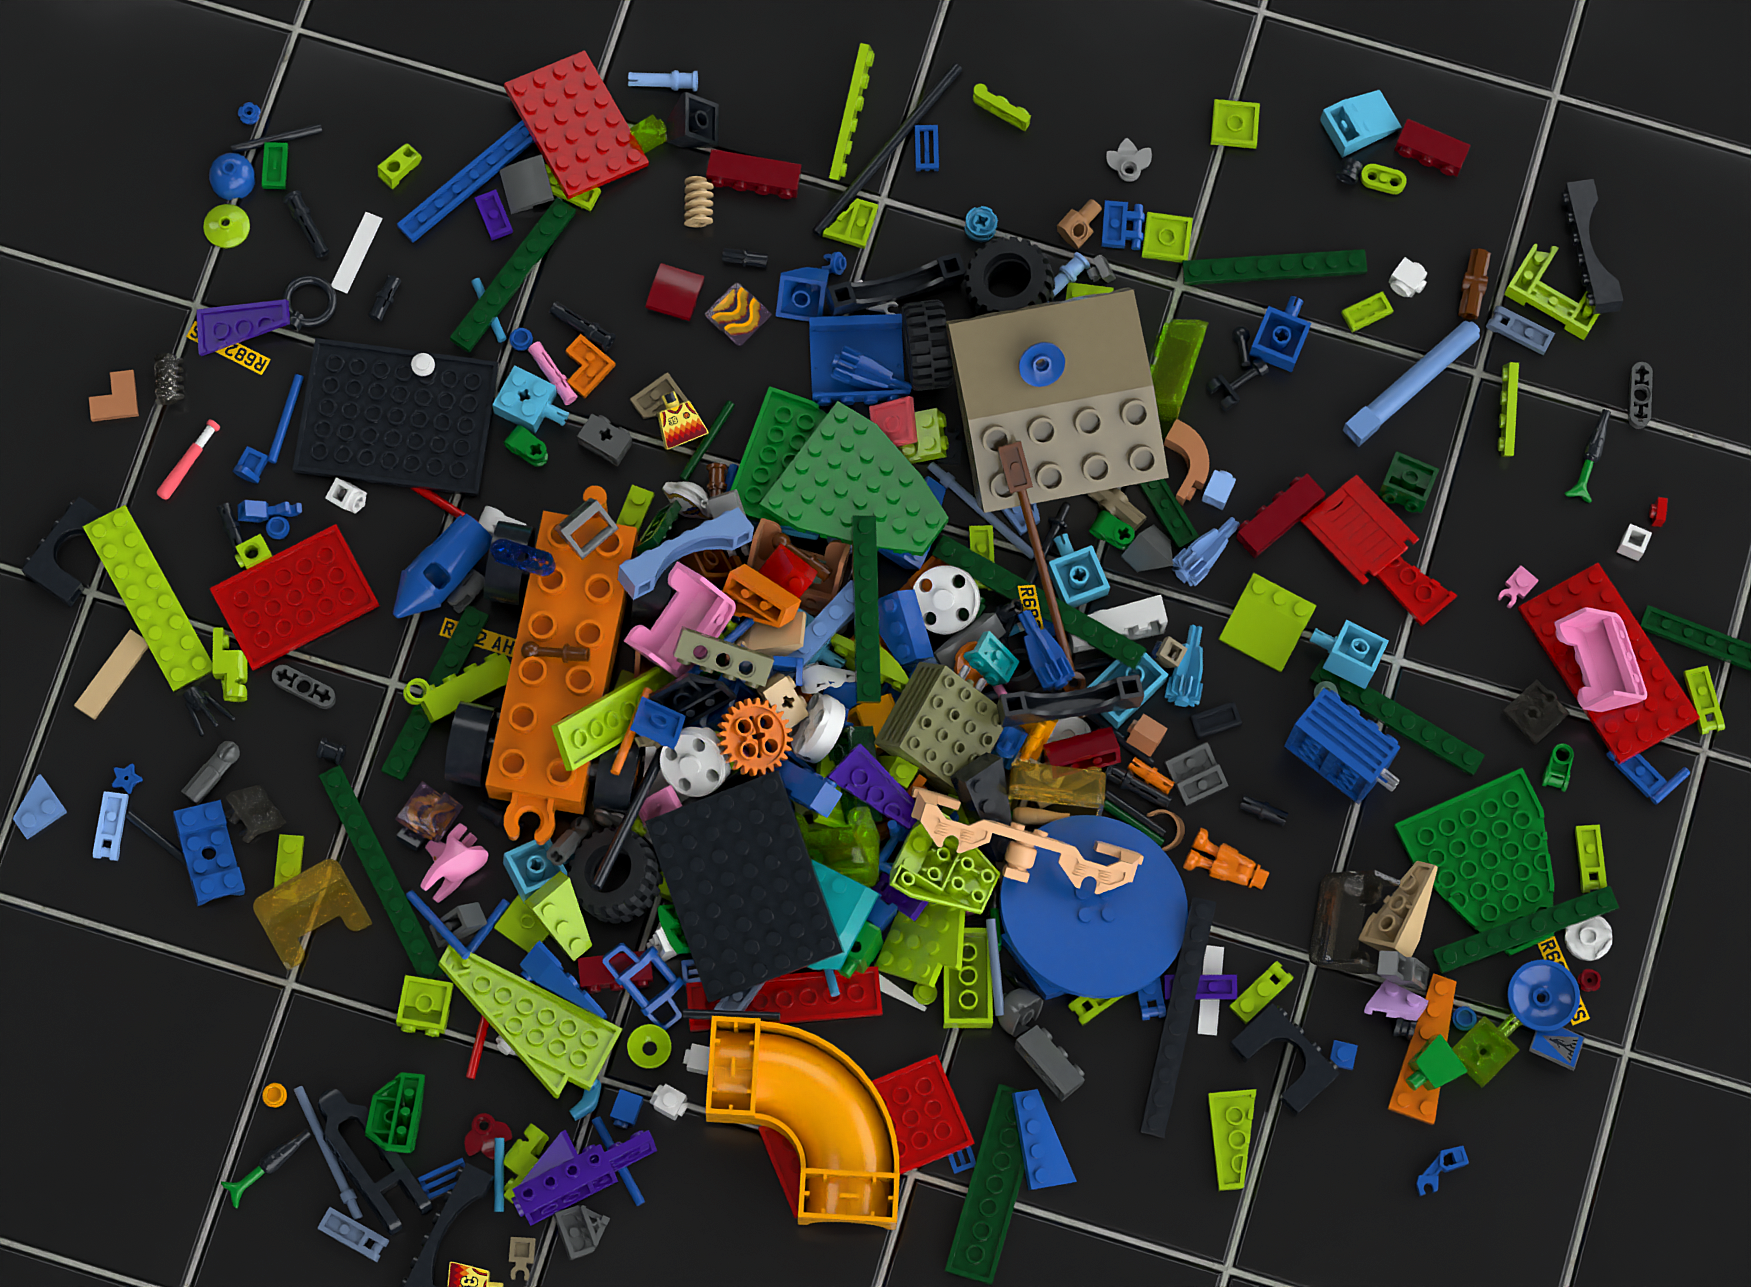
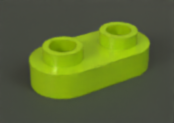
M1377 164L1366 165L1360 176L1364 186L1389 194L1401 193L1406 185V176L1401 171ZM1373 175L1376 179L1370 180L1368 176ZM1395 181L1398 185L1392 186L1390 182Z

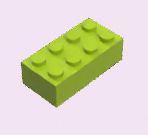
M964 928L961 971L943 966V1028H992L993 994L987 928Z

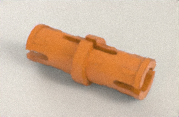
M1136 756L1127 768L1144 779L1145 783L1152 784L1165 794H1168L1175 784L1174 781L1157 772V768H1151Z

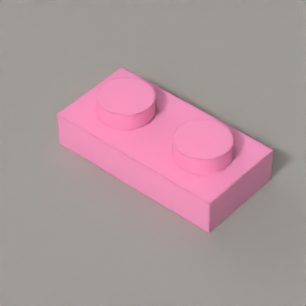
M669 785L647 797L638 815L644 826H646L645 821L678 809L682 804L672 785Z

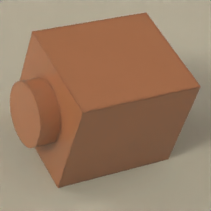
M1143 714L1139 721L1134 719L1127 730L1131 734L1126 742L1151 757L1168 728Z

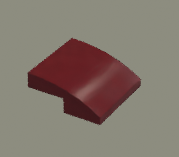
M661 263L645 308L690 321L705 276Z

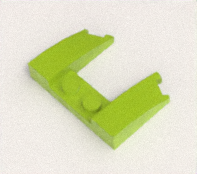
M1534 244L1504 295L1523 306L1526 302L1566 324L1564 328L1566 331L1584 340L1599 314L1593 315L1591 306H1587L1586 293L1581 301L1577 303L1539 281L1559 248L1551 246L1550 253L1538 252L1537 244Z

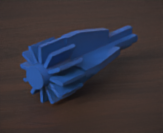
M843 345L840 353H835L830 365L833 367L831 377L858 388L874 391H885V389L906 390V397L911 392V383L892 376L893 371L873 357L851 347Z
M1031 610L1023 611L1018 615V618L1027 633V636L1023 638L1030 665L1043 690L1046 691L1048 689L1050 691L1053 688L1058 690L1068 684L1067 681L1072 680L1075 673L1063 649L1046 628L1040 630Z

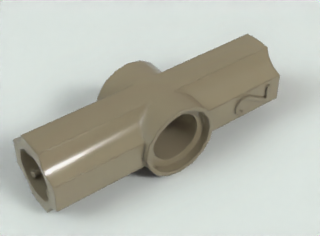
M1118 488L1086 493L1098 503L1101 510L1104 509L1117 519L1130 525L1134 532L1146 519V516L1128 502L1127 496Z

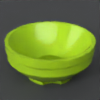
M642 1025L636 1028L628 1039V1054L631 1060L640 1067L647 1069L659 1067L670 1056V1037L664 1029L657 1025ZM653 1042L656 1044L657 1051L654 1055L648 1056L643 1052L642 1049L645 1043Z

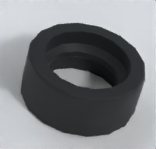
M1026 649L1011 651L1020 661L1016 668L1030 665ZM1031 667L1024 675L1011 677L1008 683L1002 685L1011 693L1028 692L1038 686L1040 682Z

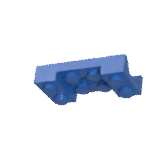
M221 800L174 811L173 819L197 906L227 895H244L245 886L233 852ZM212 849L216 856L211 860H207L202 856L203 850Z

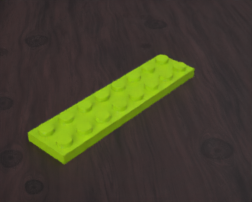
M126 505L83 526L173 692L213 672L212 661Z
M657 665L552 725L551 727L566 771L575 770L621 743L643 689L647 687L654 692L677 678Z

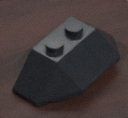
M686 673L649 694L648 699L685 715L682 727L684 728L737 699V697L722 681Z

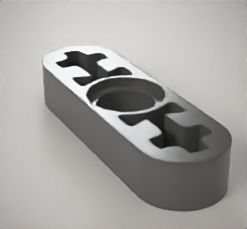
M1646 362L1636 363L1630 371L1628 422L1636 429L1646 427L1651 419L1653 371ZM1639 369H1643V373L1646 374L1642 379V384H1638L1640 381V375L1637 373ZM1642 390L1646 393L1647 398L1644 401H1639L1635 398L1634 392ZM1639 407H1642L1641 417H1645L1641 422H1638V418L1634 417L1637 415Z
M279 665L272 671V679L279 688L322 709L331 708L335 704L336 695L331 687L287 665ZM286 671L287 676L294 680L292 688L290 687L292 685L290 681L283 679L281 682L279 681V673L283 674ZM301 681L310 683L311 687L308 692L301 693L297 690V686ZM316 686L318 687L316 689L318 693L325 695L328 692L329 701L324 700V702H321V698L314 694Z

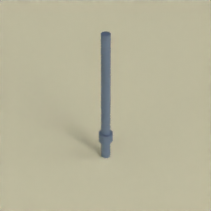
M934 461L928 466L927 469L940 479V483L945 488L949 487L1030 560L1035 557L1033 549L991 512L984 513L977 506L976 499L955 481L956 478L950 472L946 473Z
M299 1086L294 1089V1092L341 1191L340 1197L343 1203L347 1204L354 1221L358 1220L363 1215L355 1200L357 1196L354 1190L350 1189L337 1159L323 1140L324 1131L303 1086Z

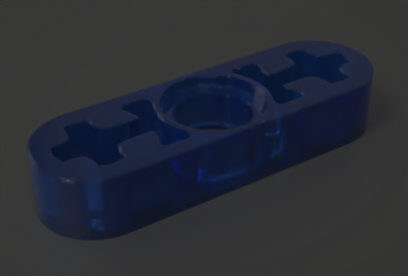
M498 539L492 543L490 548L496 562L540 576H548L556 568L553 556L549 552L507 539ZM520 554H529L527 560L522 562L517 561V558Z

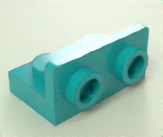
M990 631L983 632L974 650L965 652L963 655L969 662V665L976 669L987 683L992 686L1008 683L1020 662Z

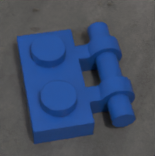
M1105 200L1101 247L1124 248L1125 240L1132 241L1131 249L1140 250L1144 237L1142 233V223L1145 221L1143 205L1135 204L1134 211H1127L1128 202ZM1127 221L1133 222L1132 231L1126 230Z

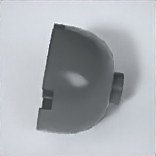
M1022 988L1012 990L1008 994H1003L1004 1015L997 1016L1000 1026L1015 1038L1028 1031L1030 1027L1025 1025L1032 1017L1036 1021L1043 1006V1000L1036 993Z

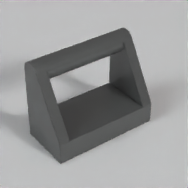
M589 498L554 529L581 559H584L619 528L600 503L595 499ZM597 513L608 526L580 548L570 535Z

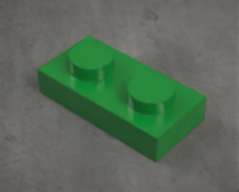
M264 143L263 189H286L288 143Z

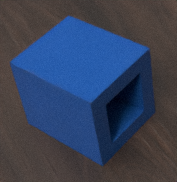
M620 1089L610 1114L611 1120L614 1121L613 1124L623 1129H627L628 1126L634 1128L644 1101L643 1097Z

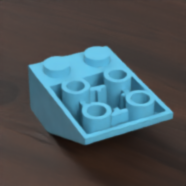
M1380 90L1342 100L1324 109L1320 118L1321 123L1342 158L1402 128Z

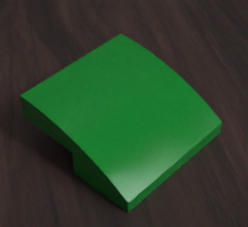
M660 905L657 908L658 916L670 945L677 954L691 953L675 906Z

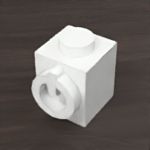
M1404 258L1391 275L1389 283L1397 294L1412 298L1415 292L1420 293L1427 284L1425 281L1427 272L1419 263H1413Z
M336 478L325 498L343 509L357 513L365 506L367 493L344 480Z
M667 1084L664 1086L659 1085L650 1100L655 1110L673 1120H676L678 1115L682 1117L688 1107V1103H686L687 1096Z

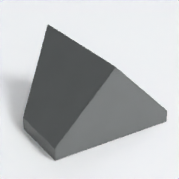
M1153 524L1139 533L1122 554L1121 558L1137 573L1173 566L1171 540Z

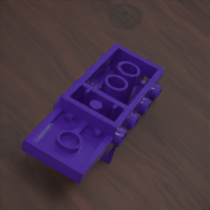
M566 1130L558 1135L519 1186L512 1189L515 1196L511 1199L520 1217L525 1215L530 1226L554 1213L618 1182L615 1175L616 1171L657 1151L654 1140L649 1130L646 1132L638 1131L631 1135L630 1140L624 1143L617 1142L611 1145L606 1152H604L601 1144L584 1148L582 1154L578 1155Z

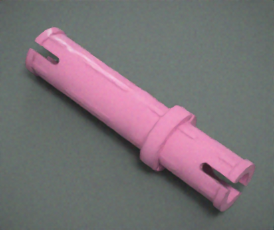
M533 343L528 349L529 353L550 383L556 386V391L564 404L569 405L573 403L578 396L567 383V377L561 374L541 343Z

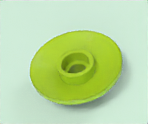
M219 205L213 208L204 220V232L207 239L213 245L220 248L238 246L249 234V218L241 208L235 205ZM225 220L230 221L228 226H223L222 222Z

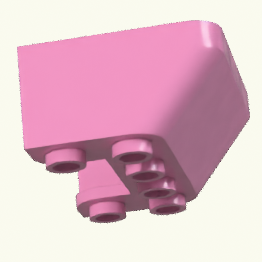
M677 562L668 576V584L676 590V593L651 630L643 625H637L631 629L624 642L674 677L679 678L695 665L692 662L690 666L681 664L676 661L677 657L673 655L682 626L718 638L734 615L736 604L703 576ZM699 645L694 648L693 654L697 657H702L706 654L707 649Z
M1585 607L1554 622L1558 640L1574 647L1575 660L1580 665L1583 674L1582 681L1586 686L1580 688L1577 695L1578 703L1584 710L1604 712L1639 703L1647 698L1646 687L1624 622L1617 613Z

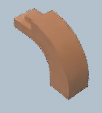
M1176 419L1165 438L1164 446L1179 453L1186 461L1188 467V475L1176 495L1178 503L1183 506L1186 499L1189 501L1192 499L1196 488L1202 491L1209 471V455L1206 445L1199 434L1187 424Z

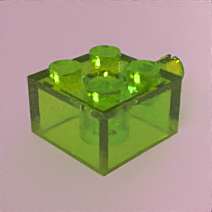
M1512 1013L1498 1027L1484 1016L1452 1048L1468 1070L1466 1073L1482 1088L1520 1050L1508 1039L1522 1024L1517 1019L1510 1025L1516 1017ZM1485 1048L1487 1052L1482 1056L1479 1052Z

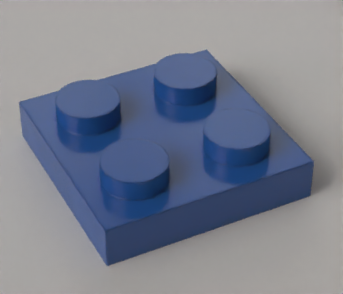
M642 696L630 730L640 736L654 740L662 746L674 749L678 743L686 716Z

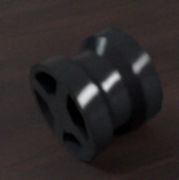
M1344 157L1340 163L1341 169L1337 170L1335 176L1343 183L1355 185L1358 181L1357 175L1362 171L1363 165L1355 159Z
M1397 1017L1394 1022L1392 1036L1398 1037L1401 1035L1407 1040H1412L1417 1021Z

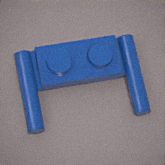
M1609 751L1607 753V757L1615 762L1614 765L1647 798L1650 797L1651 801L1656 805L1691 774L1686 767H1683L1667 782L1640 754L1618 764L1612 752Z

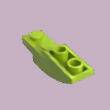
M835 634L830 640L834 651L840 656L847 657L849 655L855 658L854 641ZM880 646L881 684L883 682L889 683L893 689L902 693L909 678L891 654Z

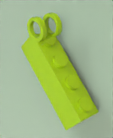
M495 652L484 658L485 663L479 666L473 663L464 668V674L456 677L454 673L442 680L444 684L435 687L434 684L429 686L425 680L415 678L404 687L403 696L409 704H421L430 723H433L455 712L460 701L472 703L507 685L511 664L505 653L498 656ZM412 685H418L422 688V698H415L411 695L410 687Z

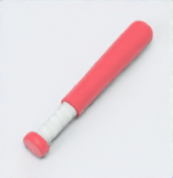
M211 419L207 421V427L204 432L190 446L158 488L157 495L164 500L170 498L202 452L204 444H206L214 431L217 432L220 429L216 422Z

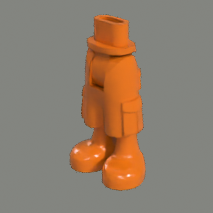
M1204 828L1199 829L1191 847L1215 856V860H1210L1191 849L1183 868L1187 870H1193L1195 867L1205 868L1209 870V875L1223 881L1228 880L1248 886L1249 888L1255 886L1261 890L1263 889L1269 872L1261 869V865H1256L1254 861L1238 853L1239 851L1225 843L1219 847L1208 840V831Z

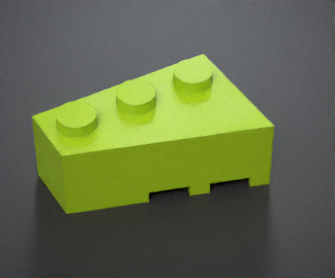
M559 871L527 898L524 903L562 951L575 961L592 946L570 878L562 871Z

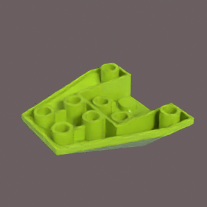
M942 813L945 818L952 820L949 816ZM917 820L908 833L890 870V885L911 898L981 914L1001 873L977 847L963 853L956 852L959 841L954 835L947 836L944 839L942 848L938 847L920 820Z

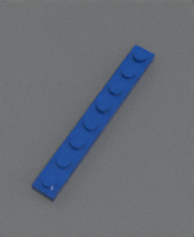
M523 120L397 223L398 228L412 243L534 143Z

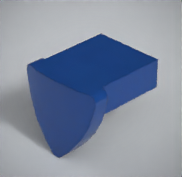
M247 446L233 472L249 482L258 483L268 456Z
M773 656V671L796 673L795 686H802L804 658Z

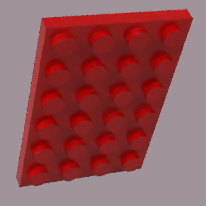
M585 50L504 83V89L567 200L648 166V159Z
M336 524L210 588L253 671L379 607L376 597Z

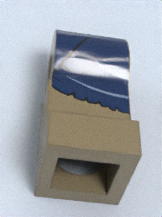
M1168 636L1164 638L1163 642H1156L1149 656L1161 668H1174L1179 666L1188 648Z

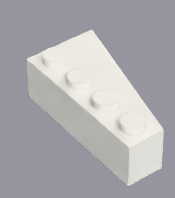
M1161 595L1108 610H1099L1088 615L1130 640L1164 634L1168 622ZM1068 633L1073 653L1095 649Z

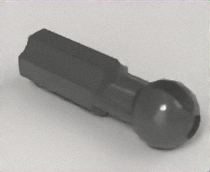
M232 741L221 743L213 756L200 768L181 792L192 802L199 805L231 764L238 760L240 756L239 747Z
M582 816L573 819L570 829L566 830L547 850V859L553 865L558 866L566 862L575 852L576 848L581 845V841L591 836L594 828L592 821Z

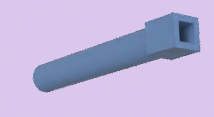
M1463 321L1372 403L1363 407L1346 422L1343 431L1359 447L1379 429L1380 425L1480 338L1478 326L1472 321Z

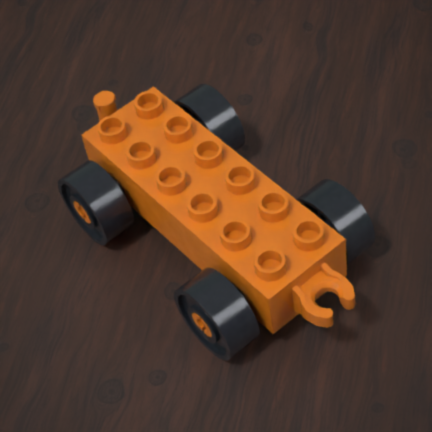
M600 486L588 487L583 494V501L586 502L589 498L597 500L608 514L605 490ZM543 511L536 548L535 527L505 521H498L495 527L486 566L484 599L521 606L524 600L502 709L497 727L496 707L460 701L450 731L445 762L446 781L483 787L486 780L485 785L489 798L511 802L504 815V827L510 840H517L520 835V827L518 825L520 816L526 812L536 813L541 819V824L534 835L535 842L538 845H544L552 837L555 830L554 814L556 810L584 814L590 782L595 783L593 806L597 809L625 814L637 791L644 746L639 747L635 739L631 744L619 775L612 774L610 770L621 743L575 770L566 771L551 726L608 694L627 601H633L631 626L643 625L651 630L675 594L676 590L668 584V576L675 564L680 560H676L663 571L652 591L633 600L618 581L619 566L624 561L632 560L637 556L635 549L639 542L637 528L616 524L619 529L584 559H581L554 529L569 515ZM596 513L570 536L582 548L608 525ZM528 641L537 643L539 647L563 648L564 644H569L572 647L590 648L589 662L568 661V663H564L562 658L531 656L524 658L521 654V648Z

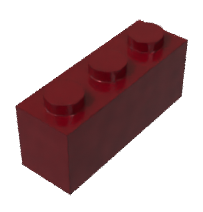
M1407 119L1394 150L1403 157H1412L1419 160L1424 166H1433L1440 169L1445 175L1457 177L1471 145Z
M1112 727L1097 729L1096 731L1043 745L1044 760L1052 780L1121 762L1120 747Z
M646 950L634 953L640 957ZM618 953L609 959V962L619 974L635 962L626 953ZM604 955L578 958L582 991L586 990L588 994L601 992L602 988H610L611 991L625 989L622 985H618L614 980L615 977L603 964L602 958ZM651 961L630 978L637 988L648 987L649 983H654Z

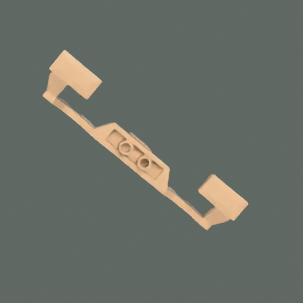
M913 786L911 791L912 797L916 798L911 817L920 820L938 847L942 848L944 839L950 835L958 838L959 843L956 851L958 853H963L990 842L992 833L1015 839L1008 843L1005 860L1007 865L1004 864L1002 871L1004 877L1025 883L1028 882L1030 874L1027 869L1033 867L1037 855L1034 845L1060 853L1058 863L1076 888L1080 889L1082 880L1085 877H1094L1096 879L1094 893L1096 894L1114 889L1128 882H1133L1138 864L1142 865L1144 856L1140 853L1095 840L1093 849L1097 852L1119 858L1118 862L1105 866L1085 860L1075 846L1047 837L1048 833L1042 830L1026 831L1024 830V825L1011 822L1009 826L985 819L970 825L945 818L937 804L959 810L961 802L958 799Z

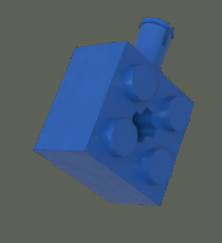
M1290 296L1284 312L1268 306L1249 356L1254 358L1260 357L1264 362L1289 372L1293 371L1312 324L1297 317L1304 303L1303 300L1298 298L1296 305L1293 306L1296 297Z

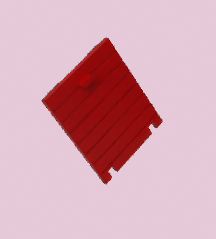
M1358 475L1346 482L1301 519V523L1362 586L1369 581L1365 576L1367 572L1374 577L1408 549L1404 543L1406 540H1409L1413 545L1419 540Z

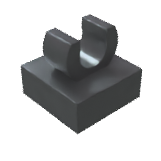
M1099 255L1093 258L1096 266L1087 270L1090 279H1093L1095 282L1102 278L1107 283L1116 279L1105 257Z

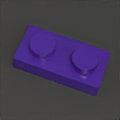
M496 190L474 197L491 240L513 233Z

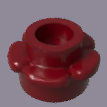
M1585 969L1582 971V974L1578 975L1577 981L1583 991H1596L1600 987L1601 976L1592 969Z

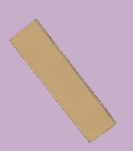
M130 629L74 706L95 720L147 650L148 645L145 639Z

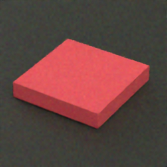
M907 396L869 407L870 421L877 424L896 447L918 442L913 397Z

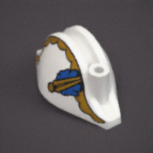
M691 482L665 483L662 490L670 503L677 500L682 506L679 514L688 518L711 520L706 511L709 496L702 487Z

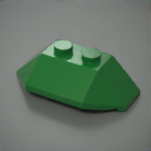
M401 1072L394 1080L387 1083L373 1095L365 1136L385 1151L411 1153L414 1150L422 1113L425 1075Z

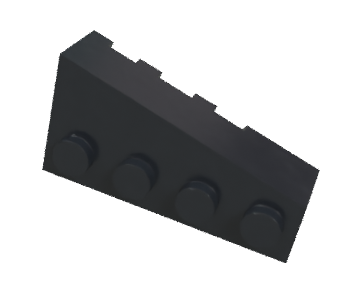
M986 752L950 776L969 825L983 819L1011 825L1012 818L1002 757ZM992 833L990 842L978 847L986 858L999 862L1005 858L1008 843L1015 839Z

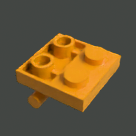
M1058 719L1018 725L1028 733L1019 751L1021 752L1019 757L1021 762L1027 763L1029 758L1036 761L1039 759L1043 751V745L1047 744Z

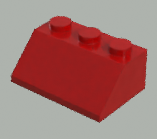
M781 543L758 570L760 574L797 598L803 595L818 571Z

